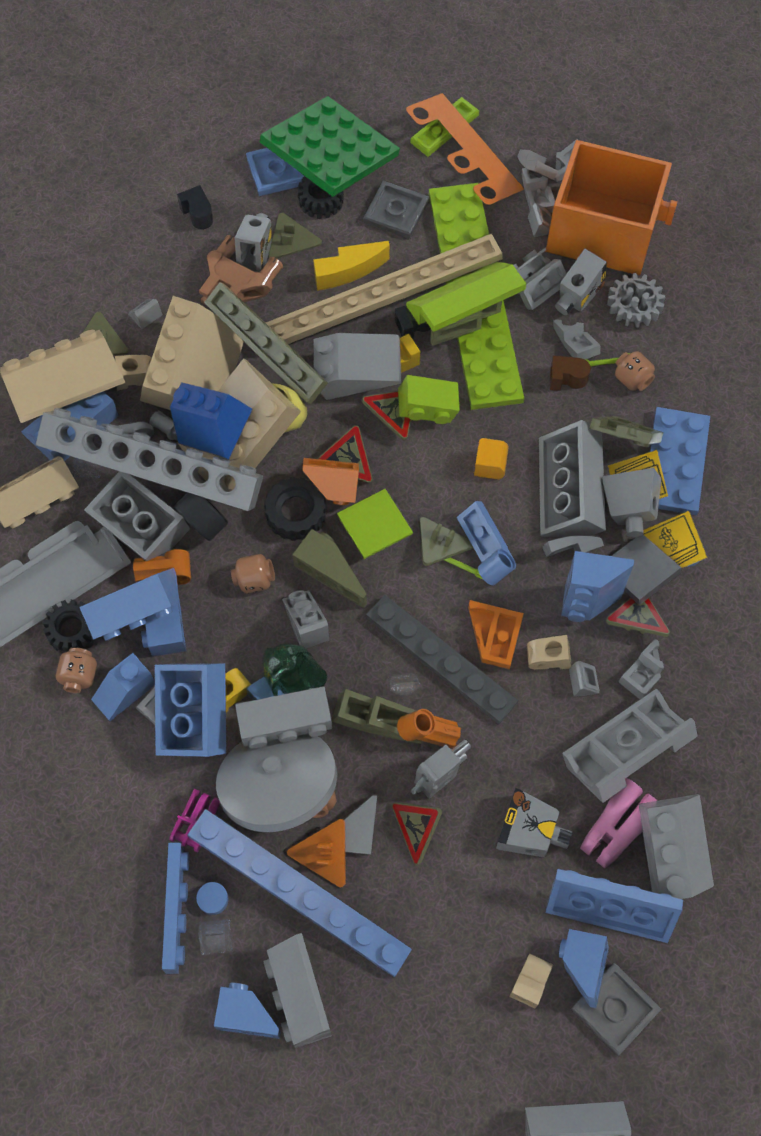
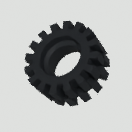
M305 176L302 178V182H299V205L305 214L308 212L312 218L314 214H317V219H321V215H325V218H330V213L336 215L337 209L341 210L344 202L343 191L334 197L330 195L324 199H317L311 196L312 193L323 189Z
M71 599L70 604H67L66 600L61 601L62 606L59 608L56 604L53 605L54 612L48 611L46 613L48 620H43L45 627L43 631L50 645L56 651L60 650L62 654L68 652L70 648L85 649L84 647L87 645L91 648L93 646V637L80 610V607L85 605V603L80 601L77 604L76 600ZM68 619H77L82 623L80 632L71 637L62 635V624Z

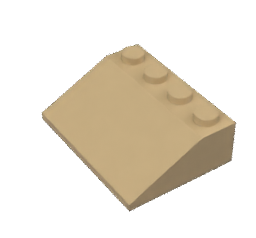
M173 296L142 386L140 401L170 410L174 393L179 388L181 382L218 391L236 369L244 341L210 310L198 303Z
M100 330L85 331L80 334L79 338L71 341L69 339L61 340L53 348L35 350L29 354V357L21 360L11 359L5 362L3 367H0L1 376L21 423L41 416L43 412L54 411V408L67 406L125 383Z
M244 358L218 390V392L229 394L252 408L229 458V465L240 468V465L256 468L301 412ZM179 444V446H180V447L182 448V450L185 451V452H186V449H187V448L193 449V448L186 447V446H183V445ZM203 452L202 457L213 460V457L219 456ZM200 467L198 473L207 481L209 477L208 471L204 467ZM226 475L225 485L233 490L236 484L232 476Z

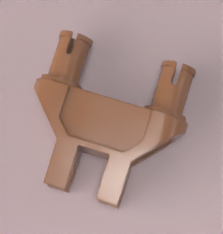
M227 235L217 250L210 251L207 255L210 276L199 290V293L203 295L201 303L205 304L204 302L219 282L229 287L243 302L262 298L271 291L272 281L279 271L282 270L283 264L278 259L275 260V257H270L260 272H254L230 260V257L236 251L235 238L233 237L229 241L231 236Z

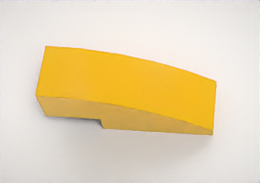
M389 241L338 247V256L313 259L317 291L350 283L382 266L390 258Z

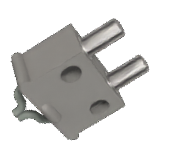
M463 740L452 750L447 745H444L425 762H422L416 771L414 781L416 786L411 789V793L415 794L422 791L430 799L454 779L460 764L467 759V755L464 753L471 748V745L467 744L468 741Z

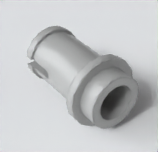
M159 410L155 412L150 419V425L167 434L168 439L178 440L173 419Z

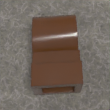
M553 356L550 369V390L560 391L562 385H568L575 389L585 387L591 371L588 361L576 357Z

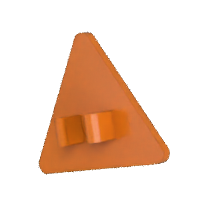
M339 819L288 849L287 855L340 888L345 886V821Z

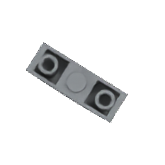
M309 590L295 591L282 599L294 634L302 650L329 641L327 620Z

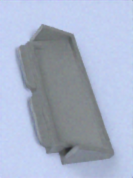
M75 521L31 548L28 552L30 561L23 565L19 560H12L0 568V647L45 619L48 611L53 613V605L56 604L59 608L62 606L61 601L66 600L67 604L70 603L71 599H76L131 563L110 531L102 527L93 534L88 525L84 526L81 522Z

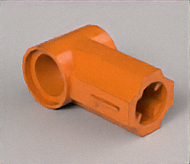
M174 549L167 551L164 556H157L149 561H145L143 558L134 559L133 571L135 582L137 583L157 573L174 568L177 584L189 583L191 581L190 553L186 550Z
M419 709L404 715L397 723L398 733L404 740L414 741L417 739L442 747L444 745H447L449 748L455 747L461 733V728L458 727L457 722L434 716L427 709Z

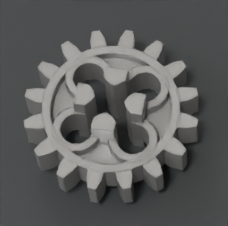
M633 273L631 279L623 275L622 281L616 279L613 287L609 289L607 305L611 306L610 314L617 313L616 321L626 320L625 326H628L630 322H634L636 328H639L640 322L649 326L651 319L654 321L658 320V316L662 314L665 295L661 294L662 286L655 287L656 280L647 281V275L645 274L641 279L638 278L636 273Z

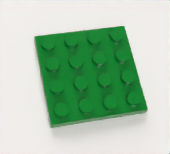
M329 96L265 131L260 136L261 144L332 197L396 158L400 151V148L389 139L378 133Z

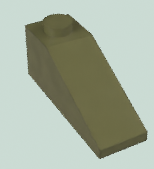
M311 529L293 553L294 566L360 607L365 608L367 605V594L334 543V540L324 532L319 534Z

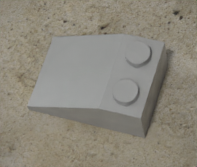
M336 333L315 338L314 370L328 382L321 391L326 400L401 384L399 335Z

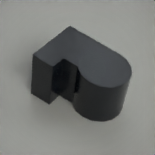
M198 185L178 193L179 207L183 215L190 212L192 225L201 230L211 227L213 224L212 208L201 186Z
M407 306L395 308V323L401 337L409 334L414 339L415 331L426 332L431 330L427 322L419 325Z

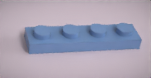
M168 843L162 970L166 974H179V965H184L185 946H180V933L186 932V914H181L182 902H187L188 884L183 883V871L189 870V852H184L181 843Z

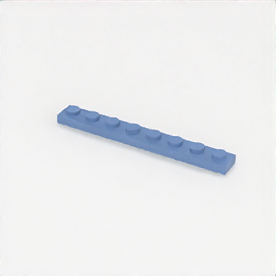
M204 810L187 834L190 839L391 976H396L412 949L208 810Z

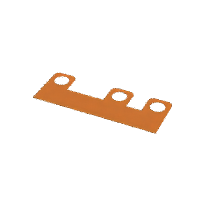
M443 93L406 108L408 114L417 124L424 125L438 119L463 149L447 157L448 161L459 173L465 174L480 168L489 180L473 187L474 192L485 204H493L524 190L522 185ZM418 107L425 109L428 112V118H417L413 110ZM463 156L467 158L470 163L469 167L461 168L457 166L454 162L455 157ZM485 186L490 187L495 191L496 196L493 199H487L482 196L480 189Z

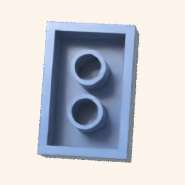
M225 663L155 665L156 755L209 757L226 754Z

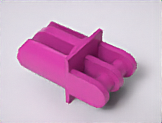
M197 789L193 790L182 815L177 816L178 820L169 839L172 842L175 840L182 842L184 847L187 845L194 847L195 852H199L202 846L190 839L187 834L205 809H208L209 812L215 815L220 805L218 798H214L210 804L211 795L203 793L199 798L200 791ZM183 824L189 826L186 834L180 832Z

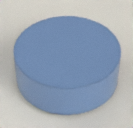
M209 882L198 890L197 904L204 913L217 915L227 907L228 894L221 884Z

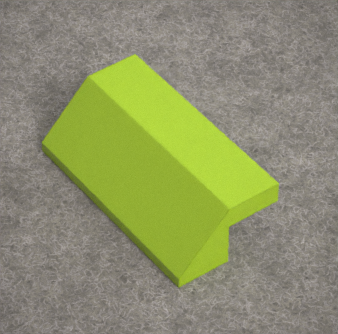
M495 262L406 302V306L419 325L427 322L432 331L435 332L526 289V282L513 264Z

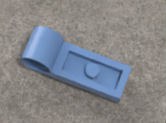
M475 501L457 516L459 523L482 562L478 566L480 576L488 584L496 585L516 568L515 560L508 550V546L482 501Z

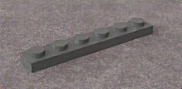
M386 595L366 614V618L497 724L500 725L518 704V700Z

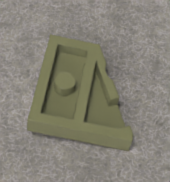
M618 416L592 418L589 428L617 438L634 440V444L643 447L661 443L664 433Z

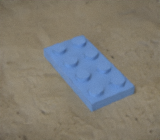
M656 407L653 429L664 433L661 443L650 444L649 452L658 451L668 497L659 499L658 509L679 513L689 511L691 515L697 516L710 416Z
M557 869L545 913L668 943L682 912L683 900L674 898L669 894H658L642 890L636 886L613 883L604 878H593L581 875L575 871Z

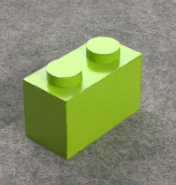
M407 375L398 388L400 417H407L416 421L428 420L434 421L437 424L451 423L460 411L458 382Z

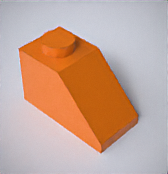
M312 458L303 459V472L327 500H333V503L337 505H348L349 502L355 503L359 463Z

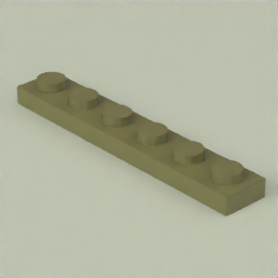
M219 282L204 303L307 403L312 404L328 382L229 287Z

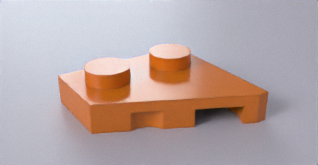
M470 600L468 609L481 662L510 669L524 613Z

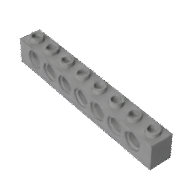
M54 408V411L43 412L36 441L37 446L246 511L255 508L263 475L257 474V469L240 465V468L229 465L230 461L224 458L213 457V460L202 457L203 452L187 448L185 452L176 449V444L160 440L159 443L149 441L150 436L133 432V435L123 433L124 428L107 424L104 427L97 425V420L94 418L81 416L78 419L71 417V412L68 410ZM69 426L75 430L74 440H71L67 435ZM95 434L99 435L102 440L100 449L93 443ZM122 442L128 447V455L126 457L119 451V446ZM148 450L155 456L153 465L146 461L145 455ZM174 458L181 462L182 469L180 473L175 472L172 468ZM200 467H204L208 471L209 477L207 481L199 478L198 470ZM226 475L232 476L236 484L233 490L225 485Z

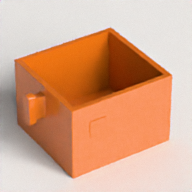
M576 140L554 204L546 246L547 250L545 252L577 260L582 251L587 249L606 261L607 268L631 274L636 273L640 276L656 221H665L666 225L671 226L678 201L671 200V202H667L662 199L672 163Z

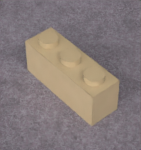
M61 456L49 460L0 487V522L4 528L8 526L15 528L26 521L24 517L34 512L36 515L43 513L50 508L49 504L57 499L64 501L75 494L73 490L79 488Z

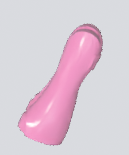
M625 778L627 786L610 798L603 813L588 832L580 847L582 851L590 855L601 844L602 840L606 842L608 846L604 847L601 855L596 860L603 868L612 864L628 845L643 832L639 804L618 830L615 829V826L625 812L643 793L642 788L628 778ZM646 794L640 803L657 800L650 794Z

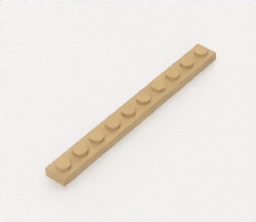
M489 234L266 322V324L287 344H290L502 260V252L493 235Z

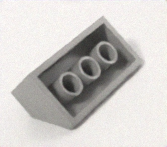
M583 420L539 437L540 533L542 537L591 536L606 531L605 497L602 476H604L602 432L589 429L590 424Z

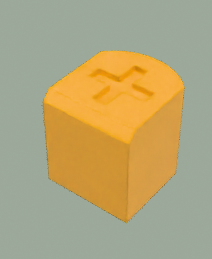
M481 438L478 445L474 476L502 479L505 475L508 444L500 440Z

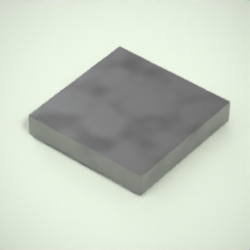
M382 181L363 218V223L410 239L429 202V196Z
M644 535L636 537L612 555L613 557L634 560V566L624 592L639 605L681 573V567Z
M613 963L603 974L597 1008L590 1007L582 996L571 1010L619 1056L661 1011V1008L618 965Z

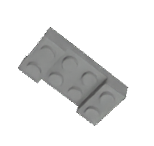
M655 689L562 754L567 769L604 803L627 786L625 778L668 748L675 753L698 737L695 721L692 718L686 721L681 719L669 708L660 691Z

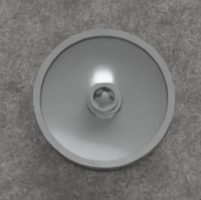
M304 734L297 736V739L291 742L269 741L266 746L261 748L244 747L243 743L240 742L228 753L218 770L216 778L217 796L224 812L236 824L259 832L283 831L305 823L325 807L336 787L337 767L329 746L318 736Z

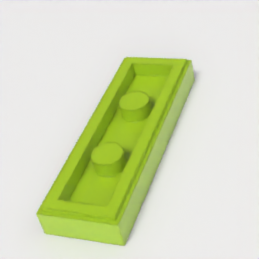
M463 97L452 104L468 123L479 116V110ZM436 119L411 137L410 143L429 157L453 136Z

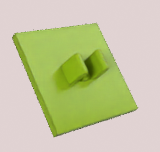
M386 489L337 513V516L364 559L413 534V531Z

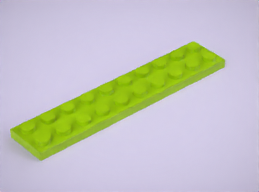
M478 183L429 189L428 195L440 254L489 235L482 200L473 190V187ZM474 270V271L469 272V273H467V274H464V275H462V276H459V277H456V278L451 279V280H449V281H446V284L451 283V282H453V281H455V280H457V279H459V278H462V277H464V276H466V275H468V274H470V273H473V272H475V271H477V270ZM502 300L501 312L483 318L481 329L457 337L471 410L524 403L523 389L504 301Z

